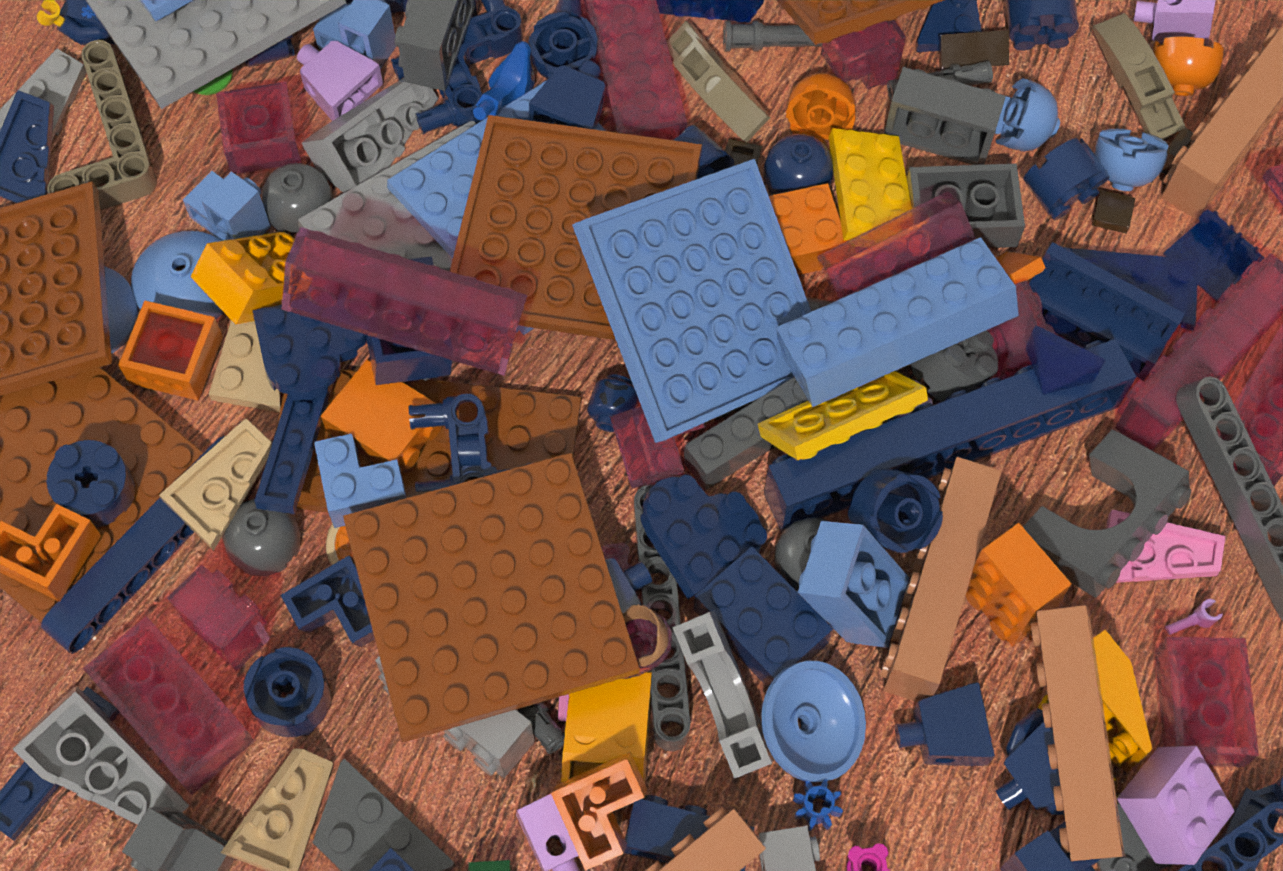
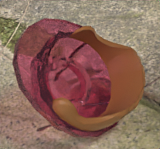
M640 604L632 605L625 613H622L639 665V674L622 679L640 676L655 667H659L671 650L672 632L665 618Z

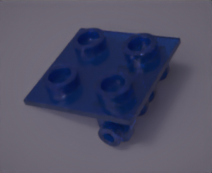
M1207 209L1199 217V222L1169 247L1163 255L1217 302L1264 260L1265 257L1258 252L1260 250L1258 246L1254 247L1246 239L1242 238L1243 233L1239 232L1237 234L1234 231L1235 227L1233 225L1228 226L1218 216L1219 213L1217 211L1212 212Z

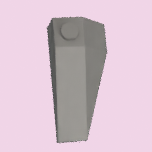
M405 78L331 121L301 142L315 168L330 183L345 193L389 168L395 158L401 156L405 150L404 144L412 132L419 129L415 113L431 109L438 100V97L433 88L407 83Z
M77 685L53 706L13 747V750L42 779L54 785L56 783L76 793L77 796L83 799L91 800L110 809L115 814L137 825L149 807H174L180 812L189 807V804Z

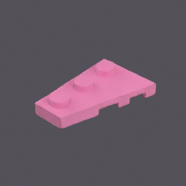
M1111 510L1108 515L1106 529L1120 524L1130 513ZM1167 522L1164 529L1158 535L1153 534L1144 544V549L1135 561H1129L1125 565L1116 583L1217 576L1221 571L1226 536Z

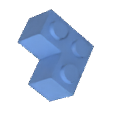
M353 0L352 3L344 4L321 17L313 28L318 49L322 50L331 41H338L378 63L380 70L396 48L390 5L384 0Z
M211 171L183 199L190 218L222 241L263 235L271 227L260 197V188L251 179H241L232 171L224 179Z
M352 434L314 442L327 509L334 528L345 526L344 515L407 498L398 460L361 467L358 450Z

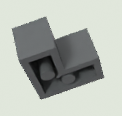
M149 807L122 850L124 854L132 858L130 865L138 871H228L235 858L221 853L228 843L227 840L174 807Z

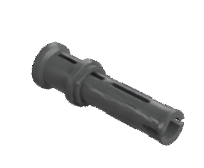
M724 21L723 24L724 52H730L731 49L751 48L753 52H759L763 47H826L827 43L815 45L798 25L770 26L763 25L759 21H753L752 24H731L730 21Z

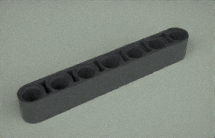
M1206 377L1186 384L1177 393L1176 402L1267 593L1283 621V505L1222 381L1215 377ZM1199 391L1203 395L1204 403L1200 399ZM1216 427L1220 430L1221 438L1217 434ZM1234 462L1237 466V472L1235 471L1233 466ZM1251 497L1254 501V507L1252 506L1250 501ZM1268 532L1271 536V543L1268 539Z
M649 484L638 489L634 497V523L638 563L641 561L650 575L661 573L668 580L664 584L656 585L649 583L642 587L641 600L642 605L653 611L662 609L671 614V618L664 621L668 630L669 640L667 647L675 652V655L670 659L658 658L650 665H647L648 672H652L650 699L655 741L660 748L665 751L674 752L683 748L689 739V704L684 655L672 628L681 624L677 582L657 550L650 548L644 543L649 537L643 528L640 515L643 514L644 494L654 486ZM643 619L646 655L649 656L655 652L657 646V625ZM664 684H672L676 686L679 693L675 697L665 698L659 694L658 688ZM675 722L682 727L683 731L678 736L669 737L662 732L661 728L665 723Z

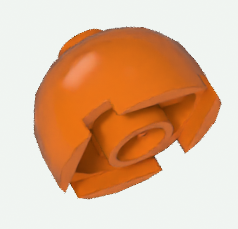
M1168 37L1164 38V43L1161 46L1158 41L1154 42L1153 52L1175 92L1174 95L1192 96L1194 90L1206 88L1219 75L1224 47L1220 43L1214 41L1213 48L1204 46L1203 38Z
M816 73L802 79L793 87L786 106V118L790 122L791 131L793 134L803 133L814 136L824 143L823 139L829 140L832 128L852 130L856 120L855 96L847 83L839 77L828 73Z

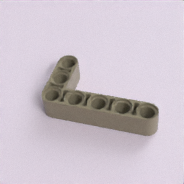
M94 40L87 43L83 48L82 59L113 157L58 174L49 181L47 189L50 194L93 181L99 192L100 210L151 194L156 188L157 178L115 53L108 42Z

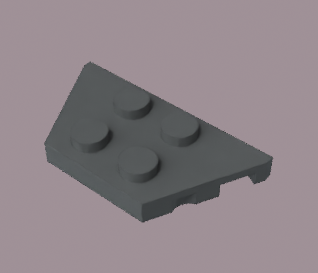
M346 759L340 762L313 840V844L340 871H369L390 848L414 871H451L456 866L438 846Z

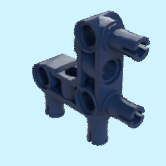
M482 0L487 13L471 18L446 91L439 90L444 104L415 113L422 134L450 124L453 127H461L469 121H474L476 124L482 121L476 119L473 115V110L477 107L476 105L482 94L476 76H471L468 68H470L471 64L491 57L494 59L503 57L512 52L516 43L523 41L520 14L511 7L506 6L504 0ZM399 57L391 59L397 79L401 80L404 78L403 68L399 67Z
M462 394L446 397V399H443V403L409 405L410 416L425 415V417L409 419L411 430L445 426L446 429H449L453 471L450 479L425 482L416 481V492L434 491L466 482L471 478H481L510 470H497L496 467H492V464L488 462L486 436L489 435V426L484 406L478 397L472 394ZM472 402L478 408L476 419L468 423L460 421L457 417V409L462 403Z

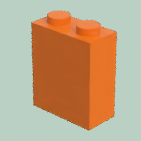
M368 360L362 364L320 416L326 432L334 437L352 434L359 453L376 464L398 460L401 473L405 469H410L416 463L420 455V449L427 440H433L442 428V426L411 430L409 419L425 417V415L410 416L409 405L436 403L403 382L375 385L372 365Z

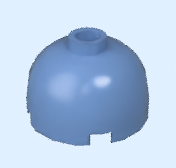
M1022 78L1012 86V88L1017 89L1013 97L1006 96L995 134L1001 133L1000 139L996 140L997 144L1024 152L1034 150L1043 145L1049 138L1054 137L1059 129L1060 119L1058 118L1057 101L1049 89L1036 82Z
M1107 129L1102 130L1095 145V155L1110 176L1108 181L1112 182L1113 188L1121 191H1132L1134 187L1151 183L1162 172L1168 155V143L1143 132L1141 138L1130 136L1131 130Z

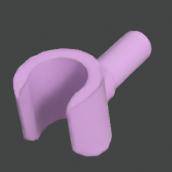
M1207 599L1194 610L1193 614L1169 624L1165 628L1169 635L1195 625L1209 628L1221 619L1223 614H1219L1216 617L1208 615L1205 609L1212 606L1216 601L1214 599Z

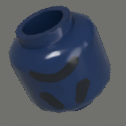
M612 374L595 383L587 412L590 418L596 422V426L606 432H616L618 428H626L632 424L639 403L632 381L624 376Z

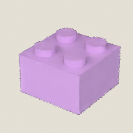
M1197 746L1158 747L1117 798L1156 864L1195 865L1235 812Z

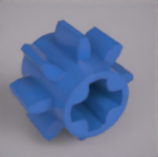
M826 779L823 780L821 786L814 787L811 782L806 781L804 784L806 795L800 793L794 795L793 801L801 805V809L795 813L794 818L801 819L804 817L809 822L808 831H812L815 824H823L824 828L829 830L832 826L829 816L841 817L843 810L838 806H834L835 802L840 798L841 792L835 791L832 793L827 788L828 782ZM815 798L823 800V808L820 813L813 811Z

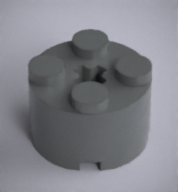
M987 330L911 363L912 372L918 382L923 378L931 387L927 392L941 402H944L947 397L955 392L965 390L969 393L977 390L998 371V359L992 347L994 339Z

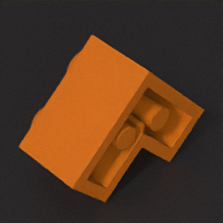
M58 504L55 505L35 537L1 521L0 573L60 602L97 544L101 534L91 520Z
M631 752L557 784L551 791L553 800L585 870L615 858L625 851L627 843L613 811L645 798L647 787Z

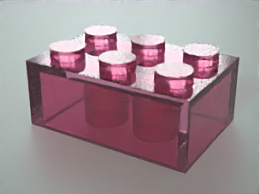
M1166 637L1155 649L1163 747L1197 746L1208 766L1245 767L1259 756L1246 638Z

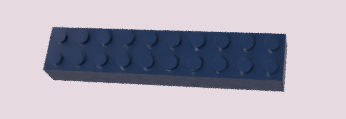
M1116 339L1102 343L1100 340L1094 341L1086 345L1078 353L1068 355V353L1059 354L1050 359L1047 364L1037 368L1034 365H1029L1018 370L1014 376L1007 379L993 378L983 383L977 390L969 393L961 390L951 394L944 402L939 404L925 403L916 407L909 415L900 418L893 416L883 421L877 428L861 431L852 435L844 443L833 444L818 451L812 458L797 461L788 454L778 457L768 467L764 496L782 533L794 521L806 517L824 518L848 509L852 504L854 493L859 484L875 469H894L928 479L942 474L944 468L952 469L956 457L974 462L1119 408L1136 379V375Z

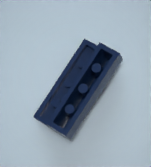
M1052 242L1042 259L1046 268L1031 279L1018 302V312L1083 348L1094 341L1100 340L1102 343L1116 339L1136 377L1144 381L1156 364L1168 340L1179 326L1185 313L1176 309L1171 303L1160 300L1143 291L1136 284L1128 283L1109 273L1104 267L1083 259L1069 248L1061 247Z

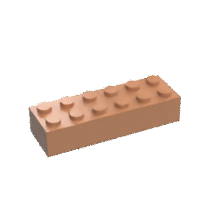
M1283 26L1280 29L1272 28L1262 44L1265 47L1260 52L1256 50L1245 66L1247 70L1242 75L1238 74L1227 89L1228 94L1226 97L1218 99L1209 113L1210 118L1207 122L1202 121L1190 139L1192 141L1188 147L1183 146L1172 162V168L1163 180L1167 187L1161 198L1196 220L1199 219L1283 106Z
M956 457L952 469L944 468L937 486L941 499L938 498L940 511H943L942 525L933 541L926 547L918 549L912 567L913 573L907 585L901 604L902 609L890 640L897 644L891 643L880 673V677L886 678L884 692L918 702L934 696L939 687L1001 470L960 457Z

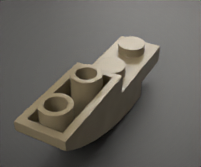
M1123 13L1094 25L1092 29L1119 88H1125L1145 133L1162 140L1178 135L1186 127L1172 99L1175 92L1154 52L1135 24Z
M685 21L663 45L675 60L673 65L708 106L743 141L748 142L771 118L737 74L726 67L693 24Z

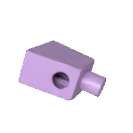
M1158 0L1157 3L1137 1L1134 21L1154 24L1152 36L1154 42L1158 41L1160 44H1163L1164 38L1197 37L1203 38L1204 46H1208L1216 0Z
M331 41L320 52L311 44L304 45L298 52L297 60L304 65L300 70L304 88L332 121L363 103L383 85L378 63L338 41Z
M551 794L517 810L516 817L542 871H549L551 869L552 871H580L574 859L578 857V853ZM551 838L559 839L563 852L557 856L551 855L546 845L547 840Z

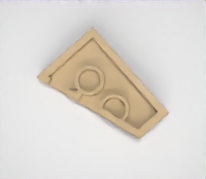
M244 419L159 496L214 551L265 465L272 442L250 421Z

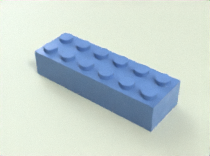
M980 237L776 327V332L783 358L811 406L815 407L1019 316L1016 286Z

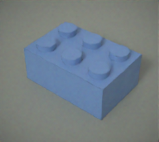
M821 521L817 535L811 542V553L805 571L802 572L799 579L798 593L847 643L888 648L909 577L864 525Z

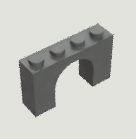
M1113 429L1089 454L1091 473L1096 479L1126 495L1135 505L1132 513L1123 522L1114 527L1103 530H1089L1078 527L1041 506L1023 526L1072 584L1095 598L1105 588L1109 589L1117 582L1120 572L1129 561H1135L1144 549V544L1153 534L1158 535L1164 529L1168 517L1176 508H1182L1191 495L1188 470Z

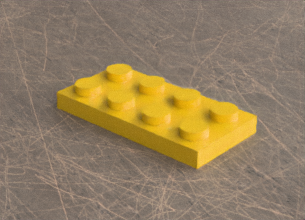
M832 128L828 139L833 159V173L843 240L913 248L917 241V234L899 136Z
M893 371L815 407H812L810 402L806 401L758 423V428L763 439L797 461L814 457L818 451L828 446L844 443L854 434L865 429L877 428L883 421L893 416L913 411L915 406L928 401L925 386Z

